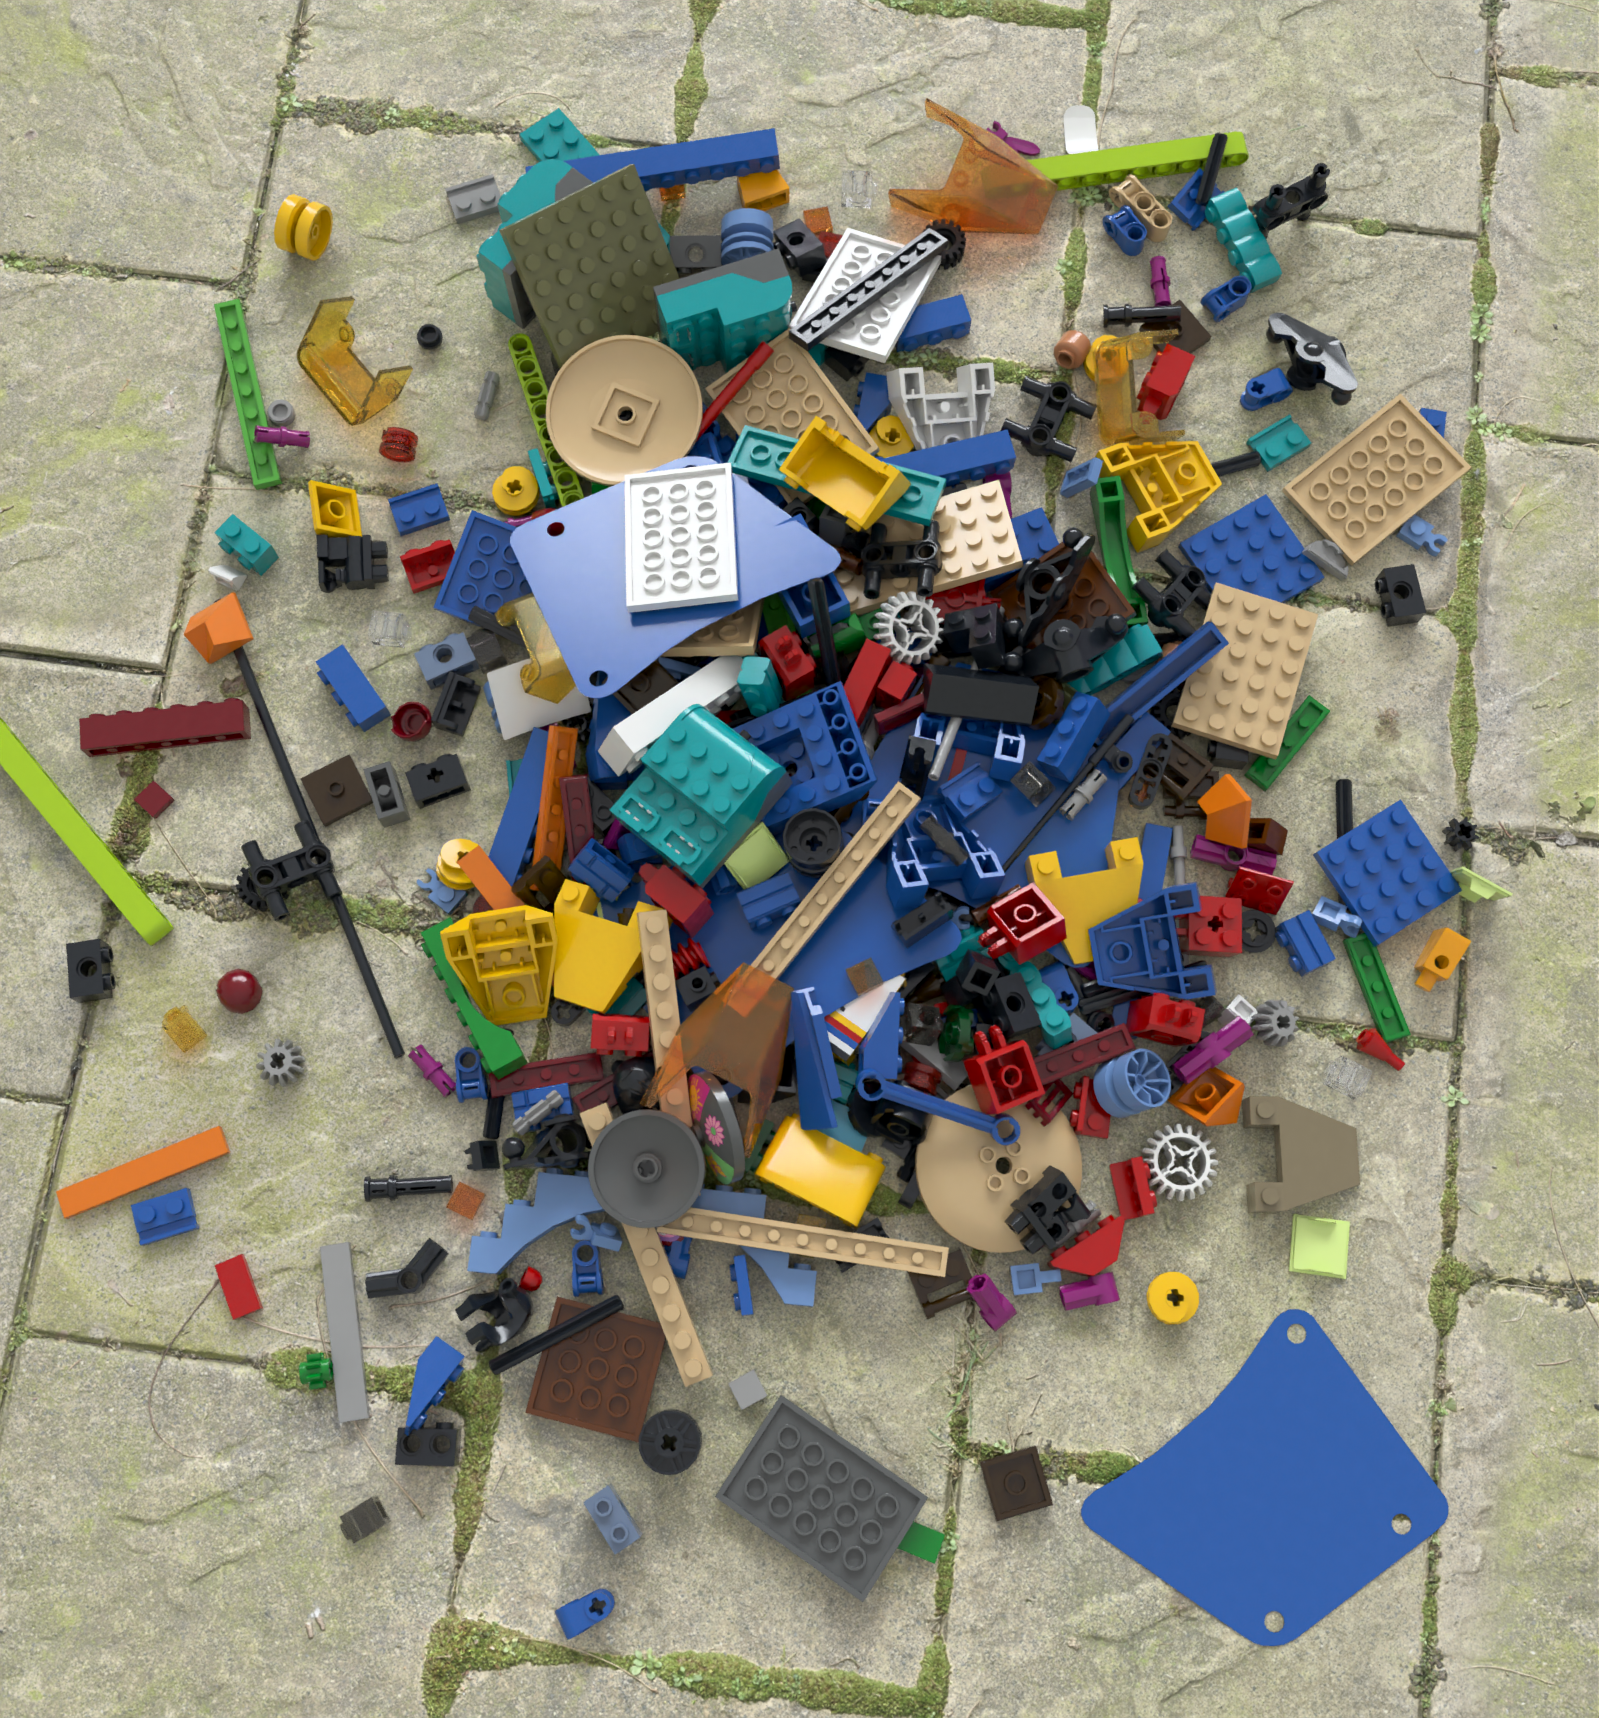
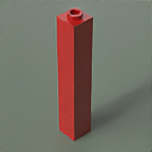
M866 639L844 685L858 728H860L876 695L877 686L893 659L890 648Z

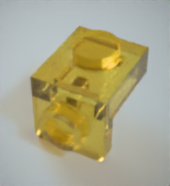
M186 1005L180 1008L177 1006L173 1007L163 1016V1030L183 1053L207 1037V1033L189 1013Z

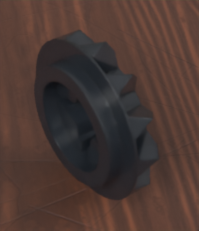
M1259 910L1243 912L1242 949L1250 954L1262 953L1270 948L1276 938V927L1273 920L1266 913ZM1255 922L1256 931L1260 932L1261 935H1257L1251 942V934L1244 930L1250 929Z

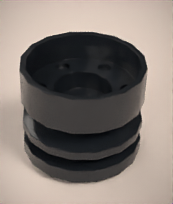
M816 808L804 809L794 814L785 825L783 843L788 860L793 869L803 876L811 878L822 877L844 850L841 828L835 817L827 811ZM814 844H819V847L816 848V851H811V848L814 847Z
M678 1409L664 1410L651 1416L643 1425L639 1435V1452L644 1463L652 1471L663 1475H677L687 1470L698 1458L702 1448V1432L697 1421L690 1414ZM666 1434L669 1437L674 1435L677 1437L675 1450L671 1447L667 1449L663 1447L662 1444L666 1441L664 1438Z

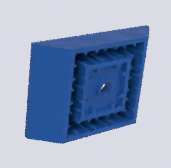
M841 681L733 728L738 734L742 730L748 732L751 735L748 741L785 769L790 764L797 765V772L790 777L793 784L761 820L773 836L784 832L786 823L794 814L804 809L812 808L829 813L861 799L878 782Z

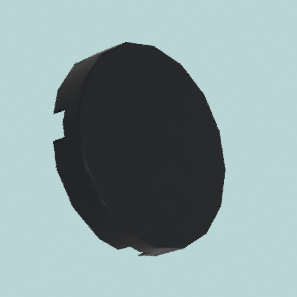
M875 1081L864 1082V1090L867 1094L877 1092L881 1086L880 1083ZM855 1087L852 1089L847 1100L850 1109L847 1113L851 1124L862 1136L882 1137L875 1131V1123L871 1125V1118L877 1100L868 1101L864 1099Z

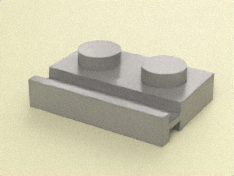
M493 174L445 188L457 224L499 212L497 203L501 195Z

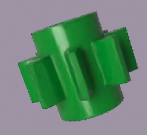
M324 1353L306 1355L307 1361L300 1362L299 1376L302 1385L309 1384V1390L326 1388V1381L333 1380L334 1377L332 1359H324Z

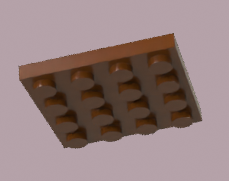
M1061 542L1039 558L1041 560L1040 564L1071 552L1073 549L1066 547ZM1092 550L1072 588L1066 605L1053 616L1026 646L1027 648L1032 650L1042 644L1046 628L1056 620H1071L1080 629L1091 628L1097 616H1110L1111 614L1118 613L1128 622L1137 615ZM1017 573L991 591L990 594L993 598H1001V606L1005 609L1004 615L1007 619L1020 617L1023 624H1025L1024 590L1021 592L1016 590V581L1019 575ZM1053 583L1044 585L1039 590V593H1047Z
M557 1296L548 1330L593 1307V1305ZM617 1312L542 1351L525 1413L639 1442V1435L645 1422L666 1341L661 1323Z

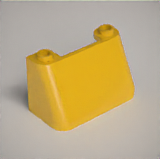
M815 416L779 468V471L786 476L783 481L796 490L799 486L842 514L847 518L845 523L857 532L861 528L867 531L907 491L911 483L898 469L890 464L888 466L883 461H879L846 439L838 431L829 428L827 422Z
M793 1113L791 1117H784L754 1173V1178L766 1184L774 1183V1187L782 1189L823 1210L834 1218L838 1216L839 1220L843 1221V1224L856 1229L886 1166L882 1164L884 1159L874 1153L868 1152L865 1155L818 1130H803L800 1124V1116Z

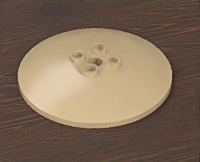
M637 335L606 337L588 344L577 351L558 371L550 387L546 402L548 433L561 459L583 478L610 487L625 481V475L645 473L673 460L686 457L697 440L703 417L701 391L697 379L686 361L665 344ZM630 410L633 412V416L628 421H622L619 419L621 412Z
M972 1085L956 1091L945 1099L946 1101L981 1112ZM1043 1095L1038 1103L1041 1104L1046 1096ZM1027 1102L1001 1112L1011 1115L1020 1125V1136L1011 1145L997 1143L990 1133L933 1115L925 1140L917 1144L915 1172L921 1198L935 1222L955 1240L977 1250L996 1253L1024 1250L1020 1240L1030 1231L1026 1227L1017 1235L1007 1226L1005 1220L1014 1211L1010 1204L1016 1199L1019 1200L1024 1192L1038 1183L1044 1177L1042 1172L1049 1166L1064 1172L1077 1190L1076 1193L1079 1194L1082 1180L1080 1147L1070 1122L1061 1110L1045 1127L1040 1123L1043 1120L1040 1116L1035 1118L1032 1115L1035 1110L1033 1108L1028 1110L1025 1107ZM1053 1102L1045 1109L1047 1113L1054 1107L1055 1104ZM1003 1120L996 1126L1000 1138L1010 1136L1014 1129L1009 1120ZM1000 1157L1007 1159L1009 1162V1170L1005 1174L999 1173L996 1169V1161ZM1067 1200L1062 1206L1069 1208L1071 1204Z

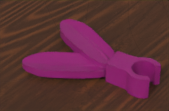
M994 121L992 129H995L996 132H992L989 127L986 128V136L1002 146L1007 163L1021 161L1018 153L1028 156H1035L1040 153V148L1030 141L1007 137L1008 133L1001 128V124L997 121Z

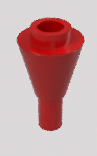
M1375 1028L1365 1029L1358 1035L1356 1039L1358 1043L1357 1050L1386 1061L1397 1071L1404 1067L1405 1062L1392 1053L1390 1047Z

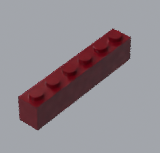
M228 698L220 703L201 701L194 706L175 704L171 705L168 709L148 707L144 708L141 712L122 710L116 712L115 715L96 713L89 715V718L79 719L80 750L89 757L251 739L249 707L243 700L237 698Z

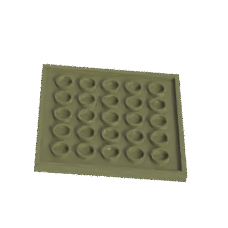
M634 164L627 165L499 230L560 369L577 351L597 340L618 335L649 337L658 332L653 287L680 278Z

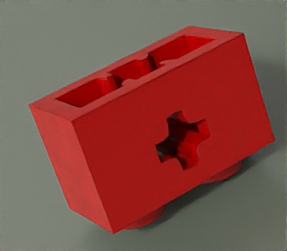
M893 660L877 686L876 706L886 710L908 700L915 689L917 673L914 672L910 665L904 662L899 664Z

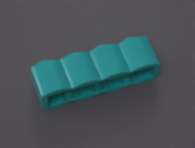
M1236 187L1210 198L1205 207L1206 218L1217 229L1216 235L1219 243L1223 244L1228 250L1230 264L1235 266L1240 272L1239 276H1244L1250 280V293L1277 282L1282 275L1280 265L1271 253L1264 235L1259 231L1258 224L1253 214L1247 208L1245 199L1239 189Z
M1137 624L1129 628L1125 638L1093 664L1094 670L1090 674L1068 684L1078 692L1091 696L1126 678L1140 668L1160 659L1163 656V651L1147 624L1143 626Z
M1009 952L999 956L998 960L1007 976L1021 972L1042 1023L1038 1027H1040L1042 1037L1047 1045L1056 1050L1072 1041L1070 1017L1062 1007L1057 1005L1053 991L1046 984L1042 983L1041 974L1036 966L1029 961L1019 965Z

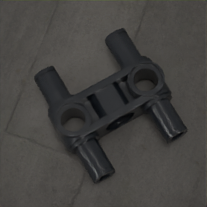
M1318 163L1315 165L1312 175L1286 188L1281 184L1273 185L1269 195L1254 205L1252 210L1256 215L1255 220L1259 231L1264 235L1265 239H1267L1270 230L1296 217L1300 221L1307 220L1310 217L1311 211L1321 206L1328 199L1329 195L1325 190L1326 179L1330 174V169H1327L1326 164Z
M1026 376L1020 391L1041 399L1038 411L1031 425L1028 426L1006 418L1001 431L1008 429L1009 436L1021 441L1020 444L1032 456L1039 457L1052 454L1071 463L1076 454L1077 447L1058 440L1056 434L1066 413L1073 412L1091 420L1097 405L1077 397V394L1065 382L1058 381L1045 384ZM1054 396H1060L1063 400H1058ZM1034 438H1040V439H1042L1044 442H1042V443L1036 442V441L1034 440Z
M932 520L930 527L924 525L922 540L886 542L888 529L885 524H873L871 527L870 543L861 552L863 561L862 573L865 576L864 596L868 599L879 598L881 579L918 577V595L923 597L931 596L933 594L934 576L940 572L943 566L941 545L938 542L939 523Z
M1165 549L1154 560L1170 576L1171 581L1162 592L1154 588L1144 576L1131 589L1147 604L1148 618L1152 624L1157 627L1172 629L1184 641L1197 630L1183 617V612L1193 600L1206 612L1211 593L1206 589V577L1201 569L1196 566L1182 565L1168 549Z
M309 820L301 821L294 826L303 848L273 860H265L256 840L249 841L241 846L250 866L248 875L253 883V889L260 899L266 901L274 921H281L290 916L281 893L310 881H319L328 901L342 895L341 888L334 876L335 866L331 859L330 850L322 841L317 839ZM320 856L325 859V862L315 864L311 859ZM262 877H270L273 880L268 885H262L258 882Z

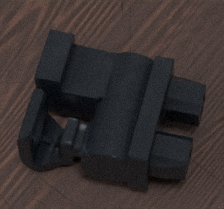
M316 535L318 580L322 592L331 593L341 587L342 583H345L349 590H359L364 588L375 589V583L389 581L388 565H374V559L388 558L386 541H372L371 535L340 538ZM341 566H345L344 569H340V568L335 569V573H333V572H331V571H329L328 569L325 568V567H341Z
M1052 1166L1047 1167L1042 1172L1044 1177L1038 1183L1024 1192L1019 1200L1016 1199L1010 1204L1014 1211L1005 1220L1007 1226L1017 1235L1027 1227L1030 1232L1020 1240V1243L1032 1255L1044 1246L1050 1250L1057 1245L1056 1242L1069 1233L1070 1230L1067 1227L1069 1221L1076 1222L1088 1219L1091 1215L1090 1210L1076 1193L1077 1190L1064 1172ZM1067 1200L1071 1204L1069 1208L1062 1206Z

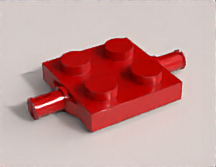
M985 579L933 593L931 596L925 597V600L932 599L934 601L932 608L938 607L941 609L936 616L945 619V614L994 603H997L999 610L1001 606V598L986 597L984 590Z

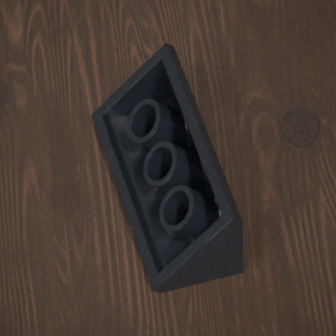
M924 664V714L1029 727L1032 724L1039 686L1029 676Z

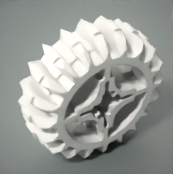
M909 591L907 594L899 592L897 593V598L890 596L888 604L882 603L880 605L883 613L878 612L875 614L880 622L872 625L875 629L879 628V633L873 637L881 639L879 644L892 650V661L894 660L898 663L902 661L908 665L911 662L913 664H920L921 659L928 660L930 658L929 652L936 653L938 651L934 644H941L943 642L938 637V633H944V629L939 628V623H942L944 619L937 618L936 615L941 609L938 607L932 608L934 603L932 599L925 600L923 596H916L914 591ZM910 606L909 612H905L903 618H895L902 608ZM903 624H910L908 627H911V631L915 633H908L907 626ZM893 629L896 632V639L893 634ZM915 638L922 639L917 647L910 651L907 650L909 644H912Z
M1181 1124L1175 1125L1174 1132L1167 1125L1164 1127V1134L1159 1130L1154 1132L1156 1140L1153 1138L1146 1140V1143L1152 1149H1142V1153L1149 1156V1159H1143V1163H1148L1150 1174L1153 1177L1148 1182V1185L1152 1186L1157 1183L1159 1185L1156 1189L1158 1195L1166 1189V1199L1168 1200L1173 1198L1175 1192L1177 1201H1183L1185 1194L1189 1200L1195 1199V1192L1199 1195L1205 1193L1202 1185L1206 1187L1212 1186L1213 1183L1207 1176H1217V1172L1210 1169V1166L1218 1165V1160H1210V1156L1215 1154L1216 1150H1207L1206 1148L1211 1143V1140L1208 1138L1200 1141L1199 1139L1203 1132L1199 1130L1192 1135L1193 1128L1190 1125L1185 1128L1184 1133ZM1181 1140L1190 1144L1192 1148L1187 1151H1181L1176 1145L1172 1146L1169 1141ZM1162 1147L1165 1150L1163 1153L1167 1163L1160 1171L1158 1155ZM1198 1154L1200 1171L1196 1178L1192 1161ZM1189 1155L1184 1160L1185 1163L1182 1164L1184 1168L1180 1166L1170 1170L1175 1165L1174 1161H1177L1176 1159ZM1171 1174H1178L1183 1180L1186 1179L1190 1185H1176L1168 1181L1166 1177Z

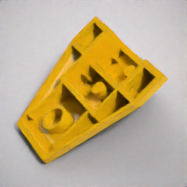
M528 905L473 913L440 932L447 961L489 1022L498 1026L547 1018L558 945V934L553 913Z

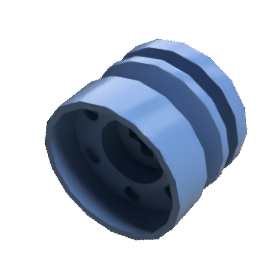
M754 208L736 209L725 214L721 219V264L726 265L772 251L774 244L772 242L773 219L762 210Z

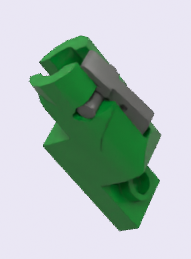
M881 607L861 617H858L856 613L850 614L851 616L831 625L836 653L843 650L847 655L862 648L866 639L874 642L880 640L873 637L879 633V628L875 629L872 625L880 622L875 614L878 612L883 613ZM813 633L807 636V640L810 641L812 652L816 659L821 656L817 633Z

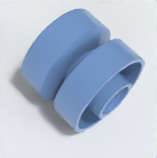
M1137 1049L1100 1064L1094 1074L1093 1086L1099 1104L1108 1114L1117 1118H1126L1164 1104L1170 1094L1171 1080L1165 1063L1156 1053L1148 1049Z

